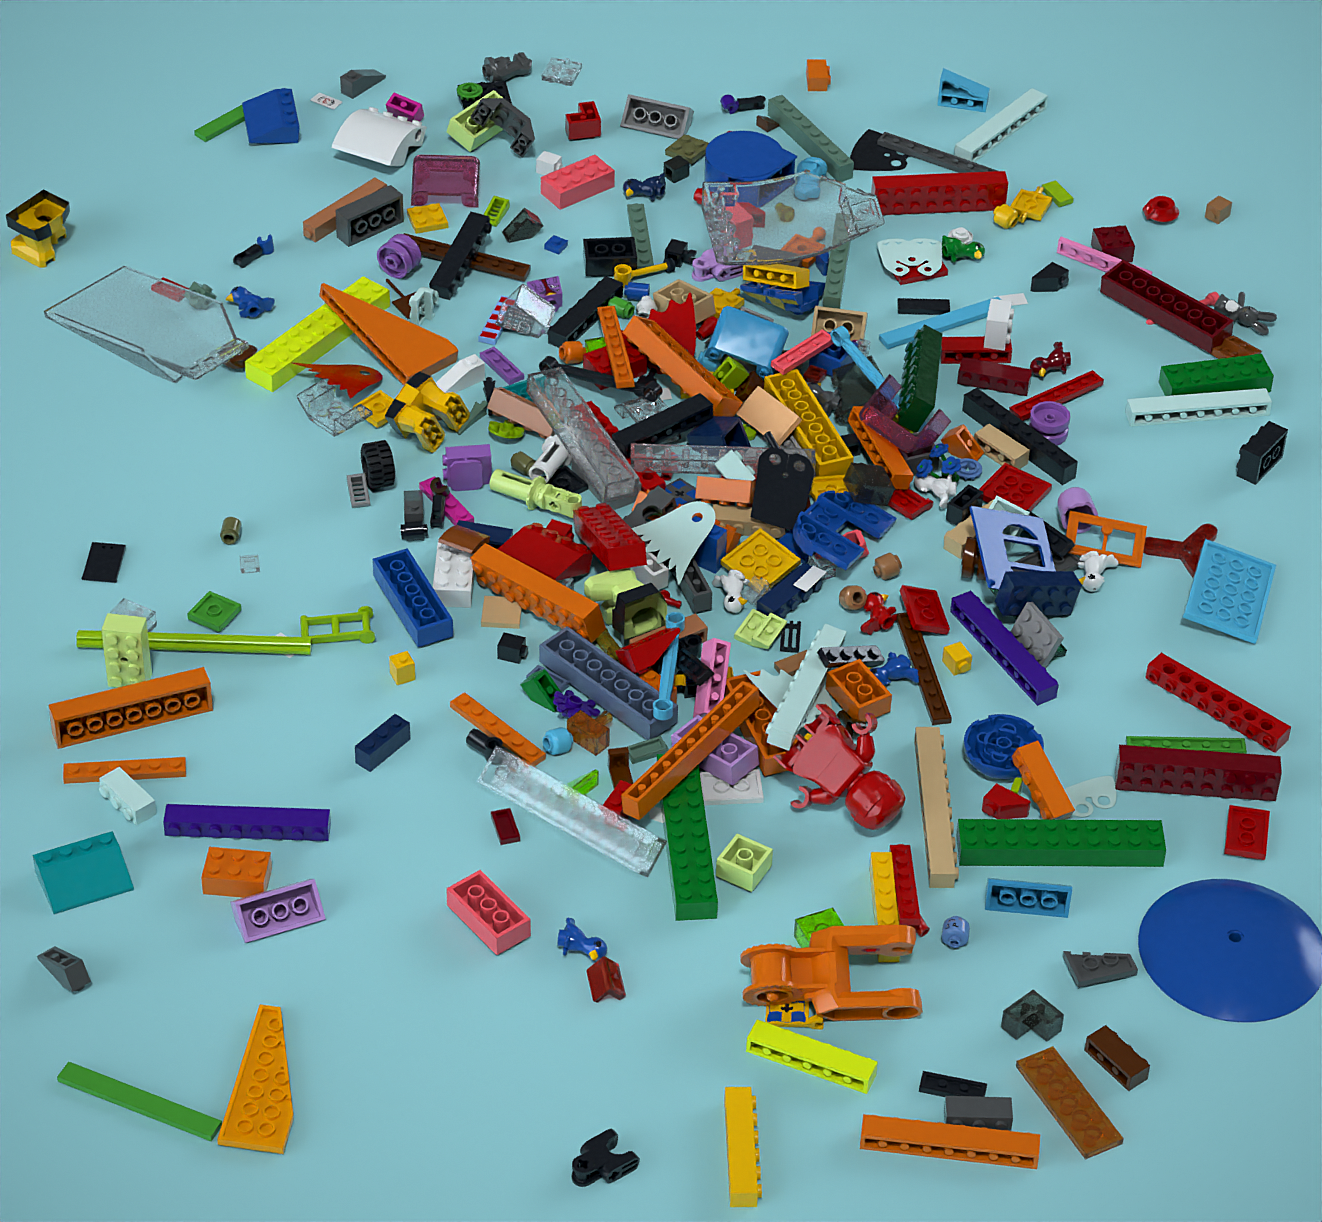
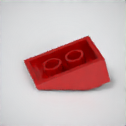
M664 628L616 650L615 652L620 664L634 674L647 672L649 670L648 667L656 663L679 634L680 628Z

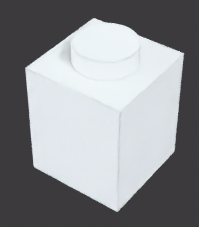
M543 151L536 159V173L547 175L563 168L562 156Z

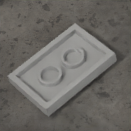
M1033 602L1026 603L1011 629L1013 636L1045 668H1047L1064 639Z

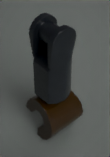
M436 477L430 483V488L434 495L430 526L431 528H434V526L443 528L445 500L450 491L448 486H442L440 478Z

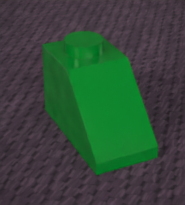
M546 669L532 673L520 684L531 701L552 712L557 710V706L553 704L554 694L556 691H561Z

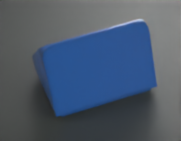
M817 251L815 264L823 276L827 275L829 252Z

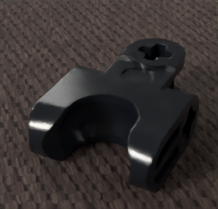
M611 1128L589 1139L580 1148L582 1155L577 1156L572 1161L573 1172L571 1179L576 1186L580 1187L589 1186L600 1178H603L607 1183H612L637 1169L640 1158L633 1151H628L624 1154L610 1152L617 1146L618 1134Z

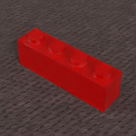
M985 336L942 337L940 362L941 364H961L962 357L993 363H1011L1013 350L1011 339L1010 343L1006 344L1004 351L984 348Z

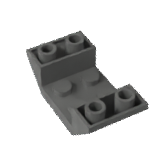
M482 98L470 116L482 127L489 120H492L510 136H513L515 140L510 148L522 158L535 140L531 119L504 98Z

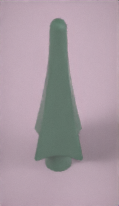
M477 401L475 402L469 419L461 426L457 432L458 435H461L472 424L487 414L485 409L488 403L486 401H482L480 404Z

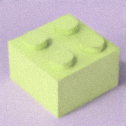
M736 834L717 858L716 876L752 892L772 866L773 849L740 834Z

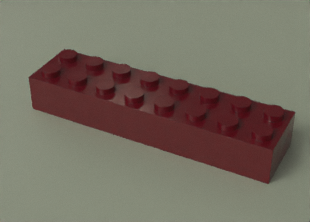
M1125 260L1120 261L1101 277V293L1210 354L1213 348L1223 344L1225 338L1232 336L1234 320Z
M1119 745L1115 767V789L1276 801L1282 775L1281 756Z

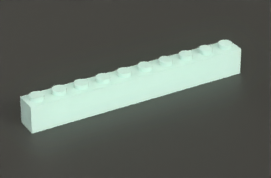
M825 624L822 630L818 629L815 640L813 639L810 649L807 650L799 670L796 671L794 679L789 685L788 691L786 690L783 700L780 701L777 712L775 711L772 721L768 724L766 734H768L767 743L788 751L790 750L796 738L795 736L798 734L827 677V672L831 670V668L824 666L817 652L823 647H842L847 631Z

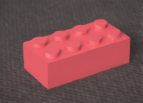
M594 154L542 176L541 194L561 210L613 188L615 170Z
M481 870L447 888V906L496 955L531 936V919Z

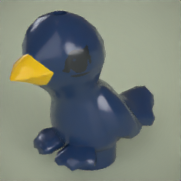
M661 173L660 176L647 178L643 182L637 179H628L623 184V191L628 197L644 194L649 196L653 202L656 196L662 197L665 192V174Z

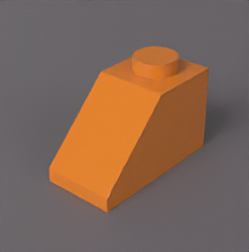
M964 424L950 429L941 439L944 445L948 444L949 453L961 459L969 458L978 461L984 454V451Z

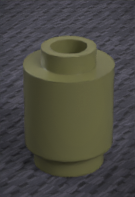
M522 451L513 454L510 460L511 467L525 476H529V469L536 462Z
M227 517L223 520L220 537L224 543L234 544L239 539L242 526L239 519Z

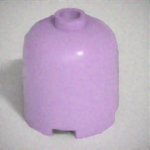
M1071 487L1060 494L1057 508L1065 529H1067L1070 511L1098 516L1092 498L1085 489ZM1079 522L1077 533L1089 531L1092 525Z

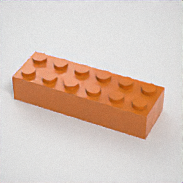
M760 671L752 672L750 674L754 676H760ZM746 674L726 678L724 698L742 681L753 686L755 685ZM759 690L760 706L739 725V728L745 740L758 746L759 767L763 775L768 776L788 771L773 758L774 755L785 754L788 750L767 743L768 734H766V729L769 722L772 721L775 711L777 712V708ZM795 738V740H794V742H793L791 748H792V747L796 744V742L798 741L797 738Z

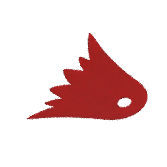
M293 363L311 368L308 371L318 372L319 374L315 375V377L329 379L328 385H341L340 390L347 389L350 399L359 391L381 381L383 378L379 371L362 365ZM360 371H367L370 375H363Z

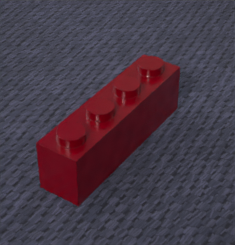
M962 357L957 384L1027 396L1031 384L1032 369Z

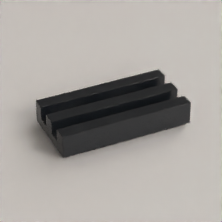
M790 621L782 629L780 640L781 652L799 653L801 621H797V624H793V621ZM785 629H789L788 647H784ZM793 629H797L795 648H792Z

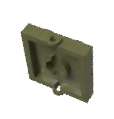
M684 134L665 149V155L672 158L680 155L690 164H693L705 155L706 147L709 143Z

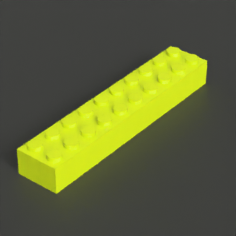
M364 276L343 290V292L382 310L390 307V290ZM325 303L245 361L246 378L274 392L307 368L293 363L312 364L354 332Z

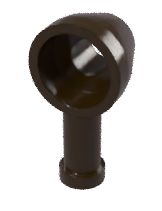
M841 710L837 714V717L845 724V728L850 733L852 739L860 737V734L853 730L852 724L860 723L863 729L867 727L864 721L850 719L845 710Z

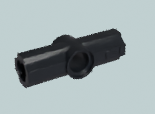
M475 728L466 737V743L484 754L486 761L489 763H498L510 772L518 770L522 763V758L504 747L502 740L498 737H489Z

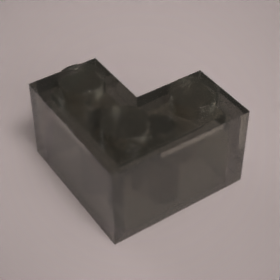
M1031 990L1003 1010L1001 1028L1016 1040L1032 1029L1047 1042L1062 1031L1064 1014L1035 990Z

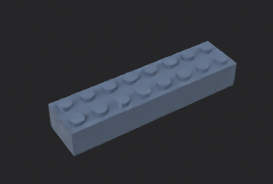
M568 626L539 645V662L557 675L568 680L572 686L645 739L655 738L677 723L678 705L672 701L673 716L670 719H656L653 716V703L659 699V691Z

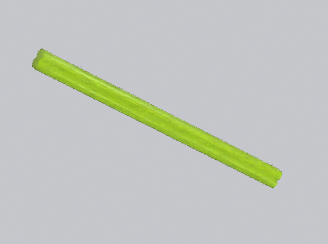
M78 630L76 635V645L78 648H104L102 631ZM148 632L150 650L311 655L312 652L311 637Z

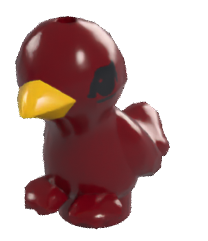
M1061 341L1053 344L1054 350L1047 358L1036 357L1032 360L1030 364L1032 374L1044 377L1045 373L1051 369H1062V372L1066 374V367L1071 365L1070 352H1063V343Z

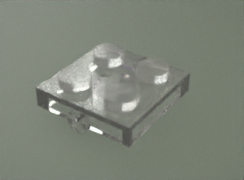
M551 57L542 73V80L565 86H573L582 69V63L570 61L568 58L563 60Z

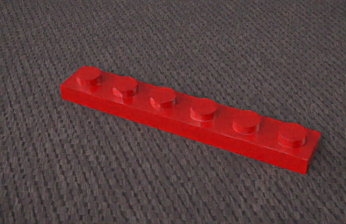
M1092 370L1009 407V411L1024 421L1030 418L1031 410L1036 404L1045 401L1062 404L1102 386L1104 379Z
M904 844L890 845L889 852H892L899 925H920L921 918L911 847Z

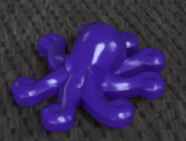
M566 690L564 695L559 691H556L554 694L553 704L557 706V711L565 718L574 719L576 716L580 717L582 715L584 721H590L591 715L594 717L600 715V710L594 708L596 703L591 699L582 701L571 690Z

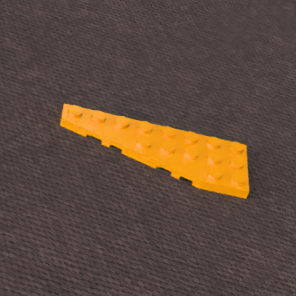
M260 1004L217 1141L218 1145L284 1154L294 1118L281 1007Z

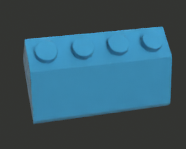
M987 878L985 910L1068 918L1072 886Z

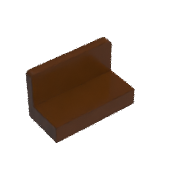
M755 371L750 372L749 376L737 387L735 396L742 402L747 400L758 386L764 390V381Z

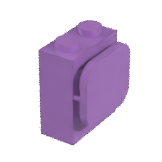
M490 444L445 447L446 455H442V462L446 469H442L443 480H447L448 487L455 491L477 490L484 484H490L492 476Z

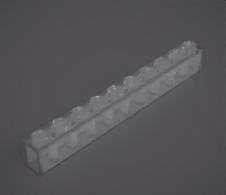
M631 444L630 471L722 475L713 464L728 451L732 450L734 452L737 450L744 458L742 463L745 466L749 465L755 471L753 476H757L759 457L768 448ZM780 448L784 449L788 454L797 453L808 457L815 472V449ZM772 454L770 461L773 464H779L781 458L777 454ZM796 461L794 468L798 471H803L805 465L801 461ZM783 472L782 476L788 477V474Z

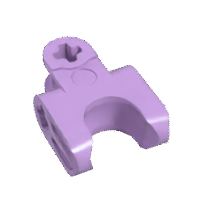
M727 245L712 248L703 252L701 257L693 260L692 266L695 270L692 272V279L703 282L715 277L719 281L736 278L743 275V262L738 259L730 260L732 250Z

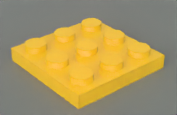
M761 528L721 559V565L727 570L742 572L745 579L750 581L748 586L760 596L801 564V559Z

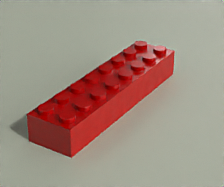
M1005 171L872 176L870 205L873 216L994 211L997 206L1006 204L1009 183Z
M599 503L596 504V507L581 506L578 507V510H572L575 533L609 571L647 565L645 542L610 505Z

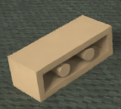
M991 424L986 425L974 434V439L984 451V454L1001 466L1007 463L1021 469L1028 464L1030 450Z

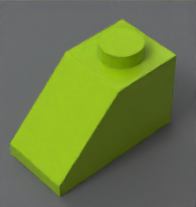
M728 356L713 375L731 390L739 387L749 376V373L741 363Z

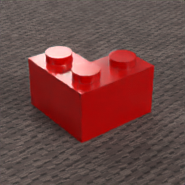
M594 101L578 103V113L565 114V131L569 140L601 136V118Z

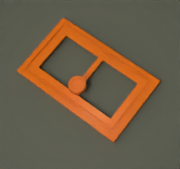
M1070 511L1066 537L1071 539L1075 546L1068 553L1079 556L1085 555L1090 551H1097L1099 556L1101 554L1107 556L1113 554L1119 564L1141 568L1147 526ZM1079 522L1102 527L1101 532L1104 534L1102 550L1075 544ZM1113 529L1135 533L1132 556L1105 551L1107 537L1112 534Z

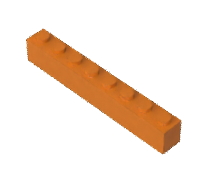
M863 1114L860 1149L1037 1169L1040 1134Z

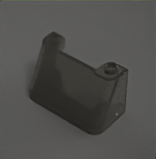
M872 355L866 357L882 375ZM855 362L832 370V385L834 388L840 389L839 396L842 397V406L837 407L836 412H834L837 422H840L842 425H850L847 420L853 406L873 407L880 420L889 416L888 401Z

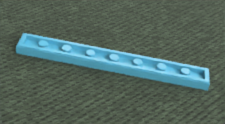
M991 299L879 334V340L887 349L912 342L915 332L918 329L921 330L924 324L938 332H943L986 318Z

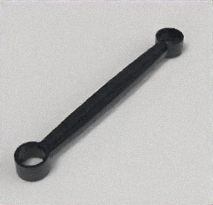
M546 356L539 363L540 371L548 377L558 373L617 389L614 376L559 364L552 356ZM650 381L646 385L634 382L635 387L618 388L642 394L650 402H655L663 393L662 387L655 381Z

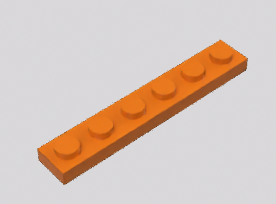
M465 692L450 701V707L489 737L500 738L503 746L520 756L522 762L532 769L546 759L545 752Z
M185 757L66 763L63 767L64 784L100 782V777L118 767L125 771L133 780L186 777Z

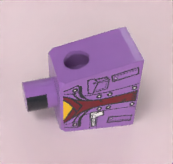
M558 276L527 282V297L539 311L549 309L550 312L554 313L562 306V289Z

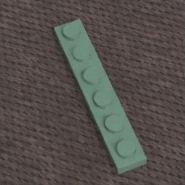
M627 204L631 237L635 238L637 269L653 266L654 262L644 204Z

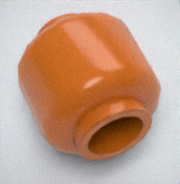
M565 341L559 348V357L565 364H580L583 361V354L586 353V349L580 341Z

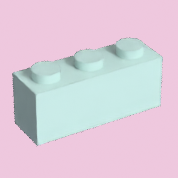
M120 767L99 778V791L104 798L107 797L114 808L119 809L125 818L131 820L136 826L157 814L155 800Z

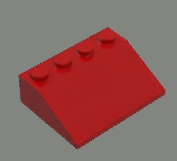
M540 523L524 526L498 548L499 551L555 581L589 573L593 552L587 549V546L577 544L569 537H562L558 535L557 531L548 530Z

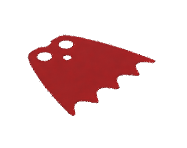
M690 292L686 301L682 304L670 300L668 308L664 312L651 309L648 319L655 321L694 357L696 321L693 298ZM622 333L623 340L627 339V336ZM645 355L647 357V367L649 369L655 368L657 374H663L659 370L658 365L651 363L648 360L649 357Z

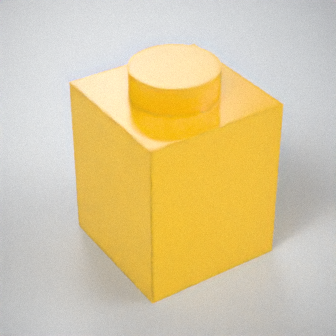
M957 642L944 647L942 662L955 676L971 670L972 655L961 642Z
M408 651L389 656L390 674L397 685L415 680V663Z

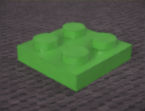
M209 591L187 613V616L191 621L221 632L242 608L240 603Z

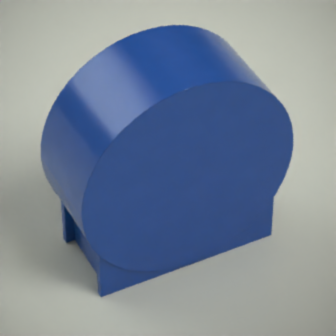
M754 131L727 132L715 137L706 147L704 182L707 189L717 192L720 199L724 201L750 202L760 208L796 182L794 172L797 155L783 149L776 140L762 133Z

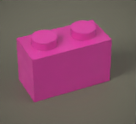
M393 93L385 104L387 112L393 113V117L403 116L408 118L407 121L412 122V120L421 121L424 117L422 104L397 93Z

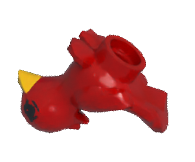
M871 592L867 595L864 609H866V612L869 611L871 613L870 619L860 627L862 632L871 635L874 631H879L881 627L887 630L897 620V614H893L896 612L895 607L887 608L884 606L888 595L878 592Z

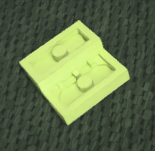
M752 609L735 632L734 639L750 646L769 649L787 624V621L773 613L766 616Z

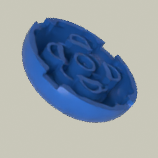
M994 714L988 715L987 719L981 721L978 719L968 727L964 735V751L970 764L982 774L996 779L1008 780L1022 777L1019 769L1013 763L1012 755L1016 749L1039 741L1044 750V742L1041 734H1038L1034 730V726L1028 721L1012 715Z

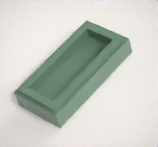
M661 736L627 746L629 759L632 764L657 757V754H665L669 750Z

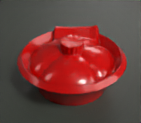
M1156 196L1150 199L1142 209L1147 220L1169 222L1179 216V209L1175 206L1174 201L1166 196Z

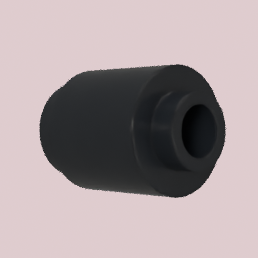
M423 521L401 524L402 539L407 541L423 540L428 535L427 524H423Z

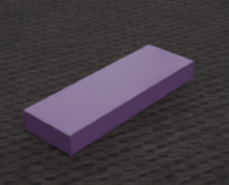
M492 347L480 352V358L507 384L512 385L524 379V374L497 348Z

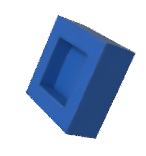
M553 235L544 244V249L559 255L568 246V240Z

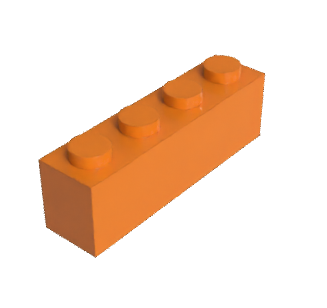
M1039 741L1017 748L1012 755L1013 763L1019 769L1024 784L1028 786L1032 800L1037 803L1041 817L1043 819L1055 820L1068 819L1075 809Z

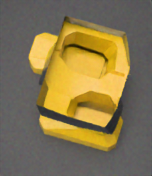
M43 189L6 214L7 226L20 233L11 240L12 254L39 268L47 267L46 262L50 259L55 261V251L52 245L58 244L57 239L61 236L66 238V230L62 224H64L70 212L69 202Z
M419 371L403 386L387 410L385 418L397 434L406 439L410 433H415L423 448L433 453L443 442L445 432L436 417L431 413L441 417L450 429L458 432L461 426L469 419L470 412L460 395L454 392H443L438 388L432 376Z

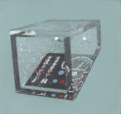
M522 284L502 303L495 324L499 327L539 338L543 334H547L550 323L555 318L554 312L556 307L525 284Z

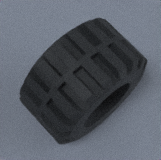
M381 440L362 444L361 464L369 488L375 489L394 485L395 465L387 441Z

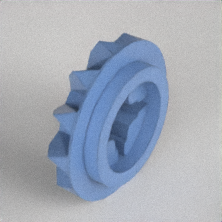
M969 458L960 459L961 470L957 472L960 478L974 480V478L980 477L982 465L978 461Z

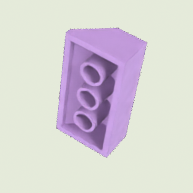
M315 879L303 880L230 902L235 922L245 943L326 919Z

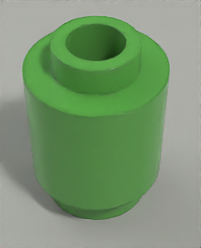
M617 296L608 302V306H615L617 316L622 318L632 317L635 306L631 302Z

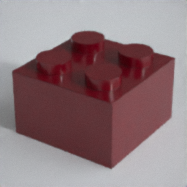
M1126 225L1093 228L1091 240L1093 249L1127 262H1133L1135 244Z

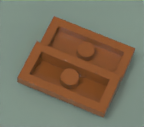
M1233 335L1225 338L1222 345L1213 348L1211 355L1220 359L1261 354L1262 351Z
M454 525L441 535L438 542L473 554L481 545L489 543L490 536Z

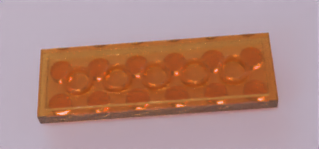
M1054 1046L1016 1061V1068L1085 1160L1123 1144L1124 1138Z

